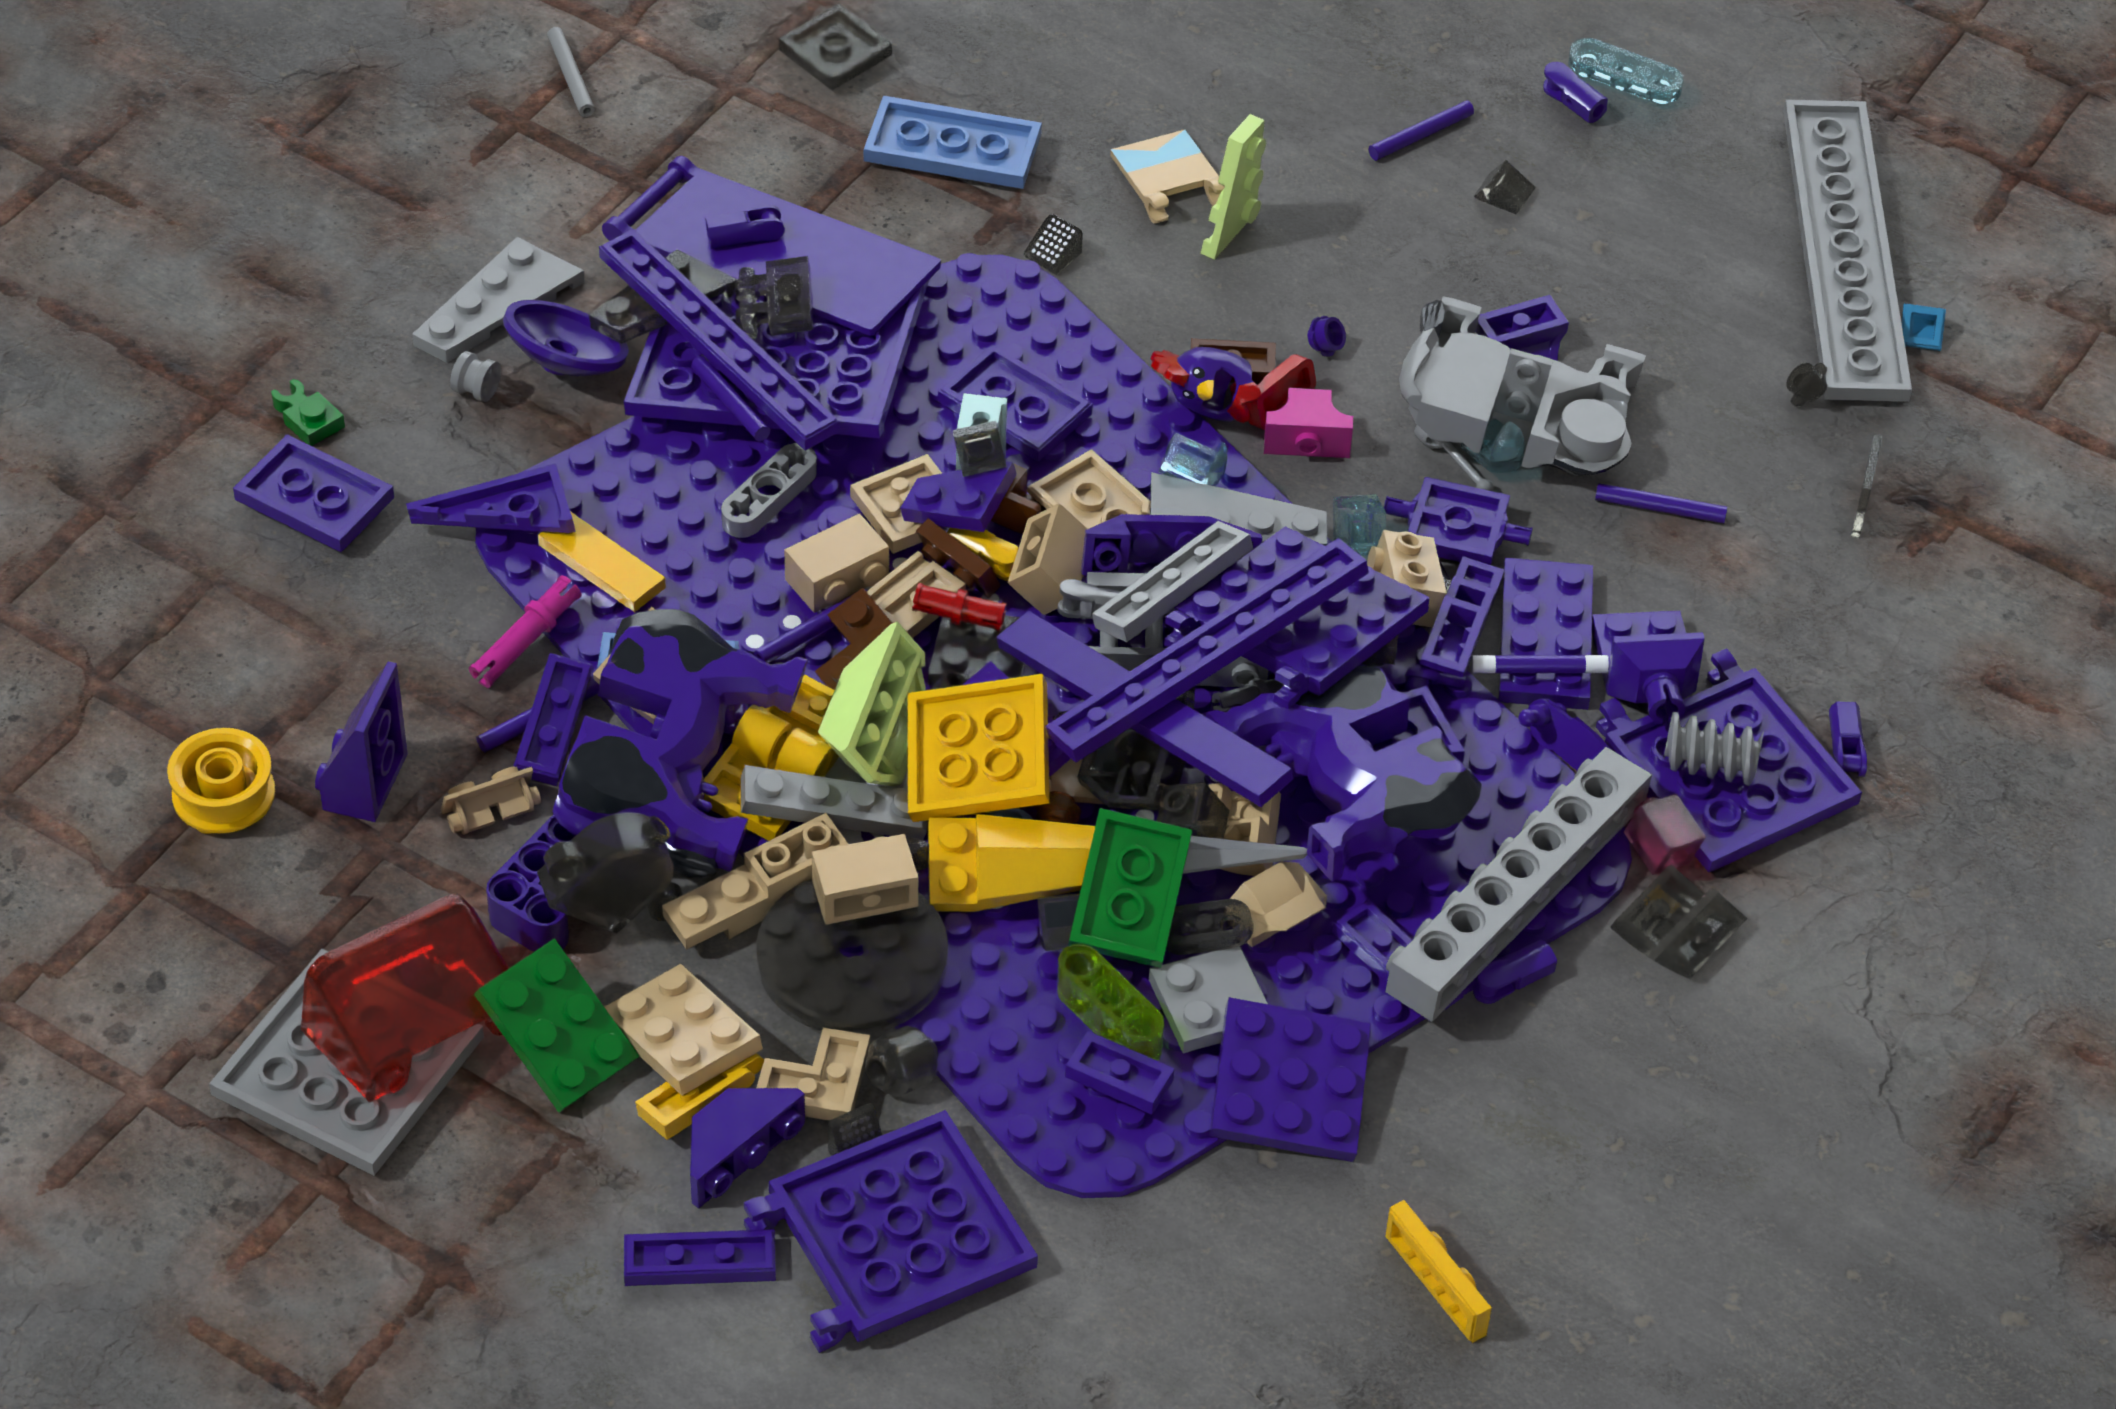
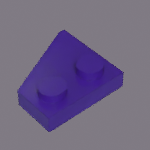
M1003 461L917 478L900 507L903 520L923 524L929 518L938 526L984 532L1017 475L1013 461Z

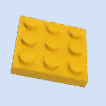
M1043 674L908 693V815L912 822L929 820V817L948 818L1050 803L1049 751L1046 725L1048 724L1047 682Z

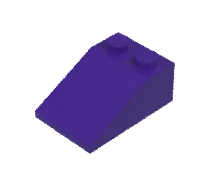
M387 662L352 711L344 729H338L335 733L332 743V754L327 763H321L315 779V788L320 790L322 809L324 811L376 822L408 755L397 663Z

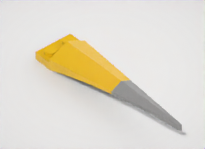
M976 814V818L929 817V911L977 912L1080 891L1095 826ZM1191 836L1183 874L1303 859L1307 856V849L1296 846Z

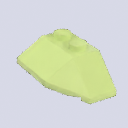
M898 622L890 624L843 669L818 730L819 735L866 782L894 787L902 784L908 769V693L926 690L921 670L925 666V652Z

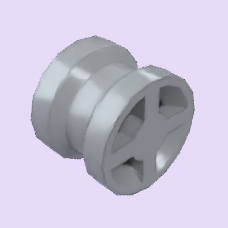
M464 351L457 358L453 366L450 387L454 392L459 394L469 392L473 394L476 400L487 402L498 388L501 378V365L492 359L479 360L475 353Z

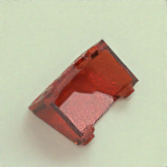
M450 894L319 957L310 966L304 979L301 1031L370 1103L386 1094H393L399 1091L407 1083L412 1056L484 1020L485 1026L494 1035L501 1036L502 1033L474 996V993L508 970L509 967L475 909L460 894Z

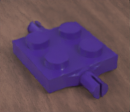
M1430 477L1424 478L1421 491L1414 497L1412 502L1387 496L1383 508V514L1408 519V532L1434 538L1439 558L1461 562L1462 556L1492 565L1495 551L1502 544L1503 540L1529 546L1533 531L1532 527L1528 528L1507 523L1510 495Z

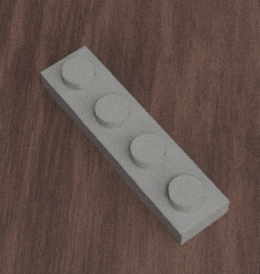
M1217 521L1093 612L1095 628L1128 642L1251 551L1253 546L1250 534Z
M745 765L741 774V813L804 823L827 813L837 828L889 836L905 834L906 838L922 841L928 830L927 820L912 822L908 815V790Z

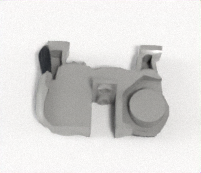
M1443 296L1442 300H1435L1422 308L1420 316L1421 334L1403 361L1399 384L1402 397L1409 404L1408 409L1415 423L1435 441L1463 443L1473 452L1479 454L1493 412H1498L1534 423L1522 461V467L1535 468L1550 465L1575 476L1595 475L1615 467L1628 456L1632 442L1626 427L1628 402L1631 396L1627 389L1636 387L1646 355L1606 344L1603 357L1596 359L1593 368L1586 373L1541 355H1534L1513 348L1510 350L1508 346L1494 339L1475 334L1482 309L1480 306Z

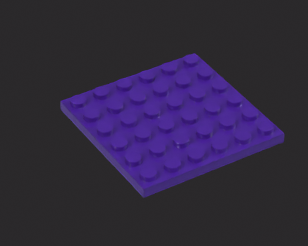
M676 261L674 267L840 420V432L836 434L880 438L929 280L874 335L869 336ZM657 312L624 399L625 415L743 426L691 368L692 361L696 357L704 355ZM712 364L769 428L781 429Z

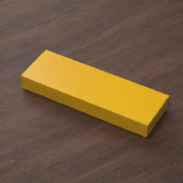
M572 512L575 532L542 531L538 534L540 547L633 612H636L666 588L663 575Z

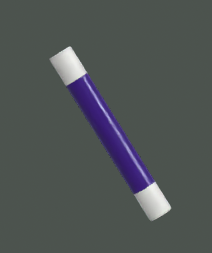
M1472 655L1471 657L1472 673H1608L1609 667L1607 655Z

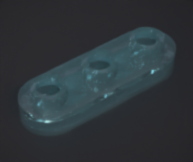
M1593 38L1579 39L1570 47L1568 65L1573 72L1582 77H1587L1657 104L1671 103L1681 96L1683 75L1672 66Z

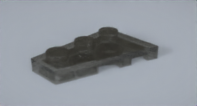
M678 249L665 257L709 299L723 294L727 299L740 293L738 279ZM629 285L589 314L590 326L593 330L620 344L667 325L668 322Z

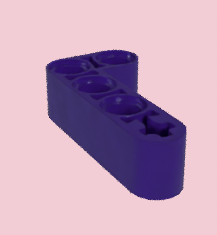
M553 814L488 881L486 893L491 925L497 931L533 952L554 938L561 948L564 949L569 941L567 906L558 894L604 847L572 834L558 823Z

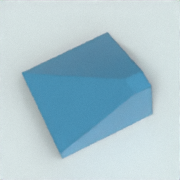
M1904 303L1901 323L1905 346L1941 351L1946 309Z

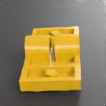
M804 674L790 713L781 711L776 706L763 708L751 705L740 719L731 745L704 778V782L715 785L718 788L717 795H704L703 800L709 801L712 804L711 810L725 818L735 816L747 818L746 829L768 841L780 836L791 820L741 813V774L745 765L825 777L839 756L819 735L818 730L835 690Z

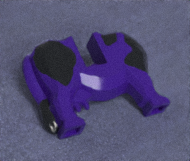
M677 609L639 612L622 619L614 637L610 658L601 673L598 696L656 715L650 737L586 715L584 716L578 737L568 757L552 811L558 823L572 834L597 845L651 857L688 877L703 878L713 876L717 873L718 868L728 872L732 871L746 833L748 819L739 816L714 818L701 812H709L712 809V804L709 801L703 800L704 795L715 796L718 793V788L715 785L704 782L702 771L718 752L724 733L725 711L728 705L754 704L763 708L776 706L779 710L790 713L804 678L808 659L795 657L784 664L771 665L751 653L733 648L717 632L694 614Z
M1357 666L1320 696L1310 691L1305 692L1289 709L1273 702L1275 693H1263L1246 704L1232 707L1227 712L1219 710L1205 712V717L1255 747L1268 745L1265 749L1266 753L1273 755L1277 760L1289 766L1296 774L1306 775L1315 796L1335 813L1327 816L1325 823H1317L1309 827L1307 855L1332 882L1342 877L1345 863L1353 856L1372 851L1395 853L1397 844L1409 835L1433 839L1450 834L1471 812L1480 797L1482 784L1472 771L1453 755L1446 743L1442 730L1437 725L1375 752L1374 745L1407 731L1410 697L1407 694L1398 692L1381 668Z

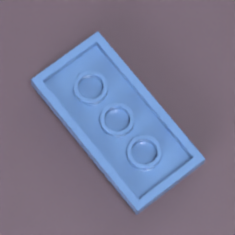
M883 96L864 147V161L1024 189L1041 137L1042 123Z

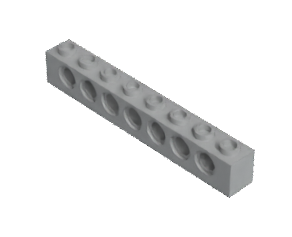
M1607 747L1593 760L1587 758L1578 768L1574 779L1567 786L1561 784L1552 794L1548 805L1541 812L1534 811L1526 820L1522 831L1515 838L1508 837L1501 844L1496 857L1488 865L1481 864L1474 871L1469 884L1461 892L1454 891L1445 901L1442 911L1433 920L1427 918L1418 928L1414 939L1406 947L1399 946L1392 953L1386 965L1389 976L1385 992L1433 1022L1645 805L1652 774Z

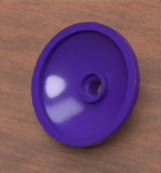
M521 300L510 304L503 317V324L513 342L530 359L552 374L572 376L605 374L623 366L628 356L629 349L625 340L613 328L585 312L566 305L542 300Z

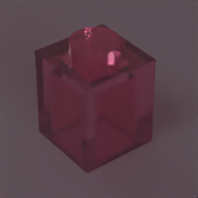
M1677 794L1662 799L1651 797L1642 801L1634 809V816L1624 831V834L1652 875L1689 864L1706 838Z

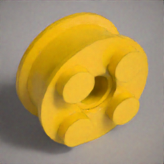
M234 728L209 729L184 740L172 753L167 767L168 780L172 788V803L177 815L187 825L204 834L235 832L259 821L267 814L275 797V783L271 774L272 764L268 749L254 735Z

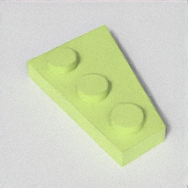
M1249 114L1228 138L1218 183L1225 187L1217 203L1212 206L1208 220L1215 223L1214 232L1210 238H1206L1203 241L1201 254L1214 260L1247 223L1251 224L1256 219L1260 211L1261 201L1258 200V191L1264 175L1260 167L1261 157L1266 147V140L1263 139L1264 120L1252 114Z

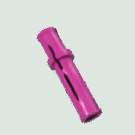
M561 575L537 601L531 600L524 607L525 613L475 663L469 666V672L474 679L487 667H490L491 669L479 681L482 686L490 688L543 632L549 633L557 625L556 619L575 600L581 597V591L577 585L574 584L561 596L560 594L572 581L568 577Z

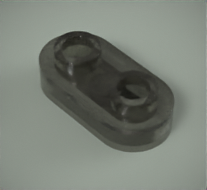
M1236 899L1175 906L1166 950L1176 955H1187L1237 948L1245 944L1254 932V923L1250 909L1245 903ZM1189 933V935L1180 936L1181 934Z

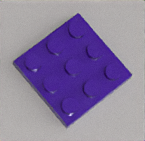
M1229 997L1225 1007L1209 1136L1353 1162L1358 1148L1371 1023Z

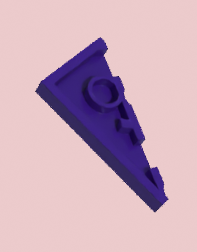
M557 464L406 503L411 524L560 533L576 531Z

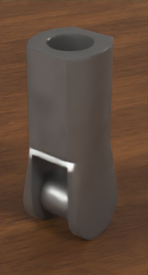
M1076 579L1064 580L1060 584V593L1063 599L1058 603V612L1067 618L1093 619V612L1122 591L1100 588Z

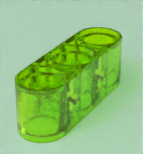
M1073 944L1066 947L1058 958L1057 994L1061 1001L1095 1034L1159 1061L1162 1055L1164 1018L1160 1011L1097 950L1084 944Z

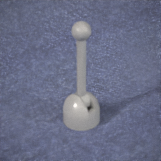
M1416 425L1414 434L1425 446L1430 449H1441L1444 447L1476 483V488L1493 491V483L1488 479H1483L1451 442L1435 441Z

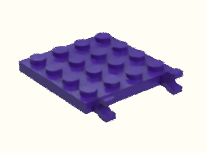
M1286 526L1175 606L1174 611L1168 614L1165 620V624L1175 629L1165 637L1164 646L1169 647L1325 546L1302 535L1298 531ZM1368 566L1369 574L1242 655V657L1275 673V680L1284 685L1274 694L1273 702L1289 709L1307 691L1318 696L1323 694L1428 612L1430 597Z
M1727 648L1712 654L1711 662L1716 666V669L1708 672L1707 679L1714 686L1683 699L1685 713L1680 718V725L1685 727L1689 718L1693 715L1697 716L1698 727L1701 731L1710 719H1714L1717 734L1722 733L1727 723L1734 724L1735 735L1738 738L1746 726L1752 727L1754 741H1758L1763 733L1756 774L1750 786L1744 784L1742 771L1737 772L1732 782H1727L1723 767L1719 768L1713 779L1708 778L1706 765L1703 763L1695 775L1689 774L1687 760L1682 762L1677 772L1672 771L1669 757L1664 758L1670 727L1664 708L1661 709L1663 724L1654 722L1649 715L1632 722L1615 697L1600 704L1599 710L1605 718L1598 720L1596 723V728L1606 737L1605 743L1612 751L1652 774L1647 798L1708 873L1859 804L1862 795L1861 790L1756 668L1743 672Z
M946 1110L770 1180L769 1195L752 1198L744 1202V1209L749 1216L744 1219L746 1230L773 1229L779 1220L785 1219L836 1305L833 1309H825L810 1315V1321L815 1330L810 1332V1338L819 1353L835 1346L850 1331L857 1342H861L1037 1268L1038 1264L1037 1253Z

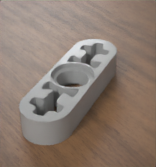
M797 443L781 448L724 500L721 506L722 527L724 531L738 538H745L756 534L815 479L817 474L815 451L812 448L805 451ZM766 485H773L780 488L781 491L774 495H764L758 489Z

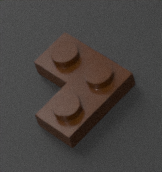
M861 588L827 614L833 625L850 644L815 670L823 684L833 690L837 686L843 669L890 624H893L864 588Z

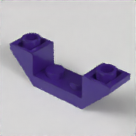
M1121 514L1085 530L1081 573L1082 575H1087V572L1127 573L1128 562L1161 563L1217 521L1249 533L1253 549L1262 543L1263 537L1259 533L1210 516Z

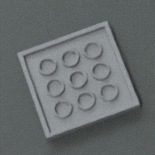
M321 949L209 1083L212 1096L375 1176L484 1038L483 1026Z

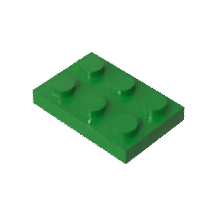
M1100 808L1068 946L1161 968L1192 829Z
M555 938L474 993V996L559 1113L639 1057V1054Z

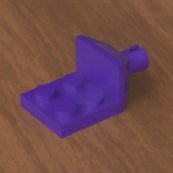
M1680 610L1592 614V636L1597 655H1607L1609 661L1608 673H1602L1607 695L1633 703H1648L1649 716L1658 724H1663L1661 708L1665 709L1668 724L1671 722L1673 712H1677L1680 719L1685 713L1683 699L1697 690L1705 640L1703 632L1686 633Z

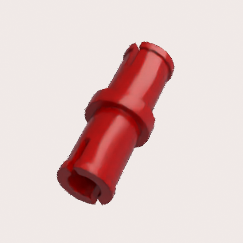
M918 583L913 599L912 611L951 619V624L961 625L962 622L1001 631L1006 615L1007 603L969 596L968 590L958 589V592H952Z

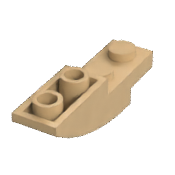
M824 813L744 853V865L662 905L663 917L686 950L721 932H724L728 939H731L776 913L813 885L812 851L826 849L835 845H848V842L827 813Z

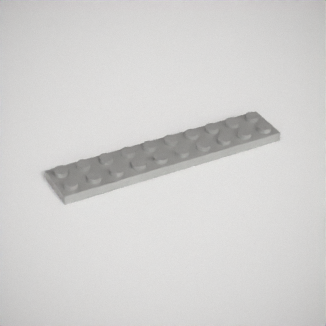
M1786 99L1783 114L1824 400L1909 402L1912 386L1866 101Z

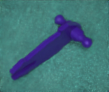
M1542 698L1533 701L1528 709H1524L1519 713L1518 719L1520 724L1530 727L1533 739L1550 751H1554L1575 770H1578L1587 758L1593 760L1605 747L1610 749L1604 740L1581 719L1570 717L1567 714V708L1562 703H1554L1549 699Z

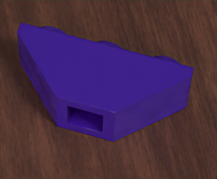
M728 1088L692 1116L690 1182L693 1205L699 1209L712 1197L718 1198L729 1189L733 1180L748 1168L754 1169L759 1166L767 1157L768 1152L784 1139L790 1140L799 1133L805 1123V1094L798 1088Z

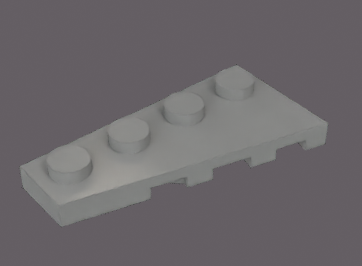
M516 237L412 333L413 346L448 363L460 356L464 351H469L491 338L490 331L504 325L503 317L510 304L521 300L552 302L557 299L556 293L565 287L570 286L572 289H575L585 283L584 270Z
M1151 473L1150 515L1210 516L1261 534L1263 537L1262 543L1286 526L1324 546L1327 545L1326 511Z

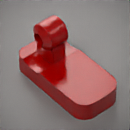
M1293 354L1264 376V379L1257 384L1261 391L1259 399L1246 404L1251 415L1248 420L1249 424L1265 430L1266 413L1279 410L1286 405L1288 388L1315 389L1316 375L1311 359ZM1233 382L1230 386L1232 398L1236 390V382Z

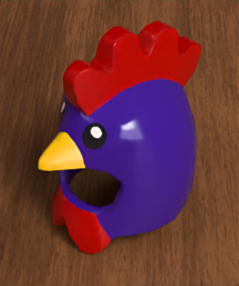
M1195 347L1185 351L1180 356L1167 350L1162 352L1154 351L1150 358L1152 361L1151 367L1171 381L1173 393L1177 401L1184 407L1214 420L1224 422L1234 420L1241 423L1249 420L1251 415L1246 404L1259 399L1261 391L1252 381L1251 365L1247 360L1237 354L1211 347ZM1234 377L1236 382L1234 396L1230 404L1223 409L1226 390L1230 380Z

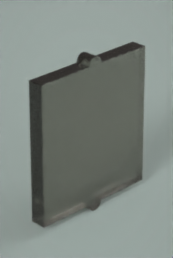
M1874 434L1851 534V537L1860 538L1883 437L1881 435Z

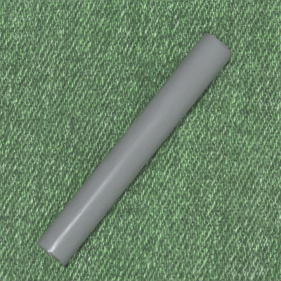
M553 27L547 32V36L579 114L583 117L591 116L595 111V107L565 35L560 27Z

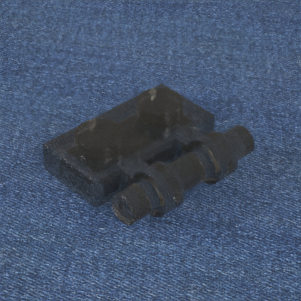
M808 256L766 261V274L755 275V270L750 267H743L739 270V279L735 282V297L739 301V308L736 310V325L750 338L755 340L757 338V329L761 324L768 323L771 335L813 330L811 267ZM767 295V302L756 303L760 296Z

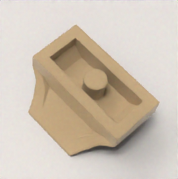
M1281 861L1244 882L1224 904L1223 918L1253 947L1279 931H1287L1325 909L1327 895L1299 863Z

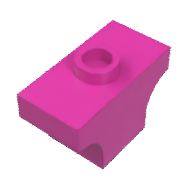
M1288 388L1286 405L1279 410L1266 413L1264 454L1350 458L1353 416L1343 414L1333 406L1332 390Z

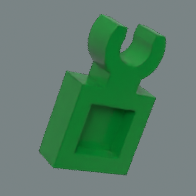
M292 379L289 381L292 395L284 396L276 389L271 391L273 406L277 411L283 413L284 424L310 446L317 444L345 427L344 415L319 392L307 397L304 385L299 380Z

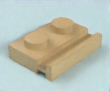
M919 551L866 591L891 622H898L912 638L940 617L924 612L912 611L913 599L918 583L952 592H958V589L966 590V583L934 561L929 563L924 560L923 554Z

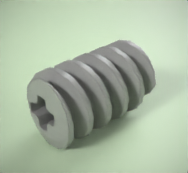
M1673 712L1664 758L1669 757L1670 768L1677 772L1682 762L1687 760L1689 774L1695 775L1703 763L1706 765L1707 777L1711 779L1714 778L1719 768L1723 767L1727 782H1732L1737 772L1742 771L1744 784L1750 786L1756 774L1763 733L1758 741H1754L1752 727L1746 726L1738 738L1735 735L1734 724L1727 723L1722 733L1717 734L1714 719H1710L1701 731L1698 727L1697 716L1693 715L1689 718L1685 727H1681L1679 714Z

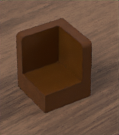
M1014 464L1017 475L991 521L1023 535L1028 518L1046 510V508L1027 493V469Z

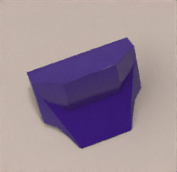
M1546 295L1480 314L1475 332L1478 335L1486 336L1508 346L1510 350L1513 348L1558 361L1560 342L1568 331L1569 322L1551 295Z

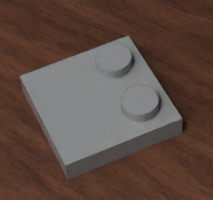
M1239 944L1162 965L1161 968H1150L1149 982L1183 1053L1221 1043L1225 1007L1229 997L1268 1004Z

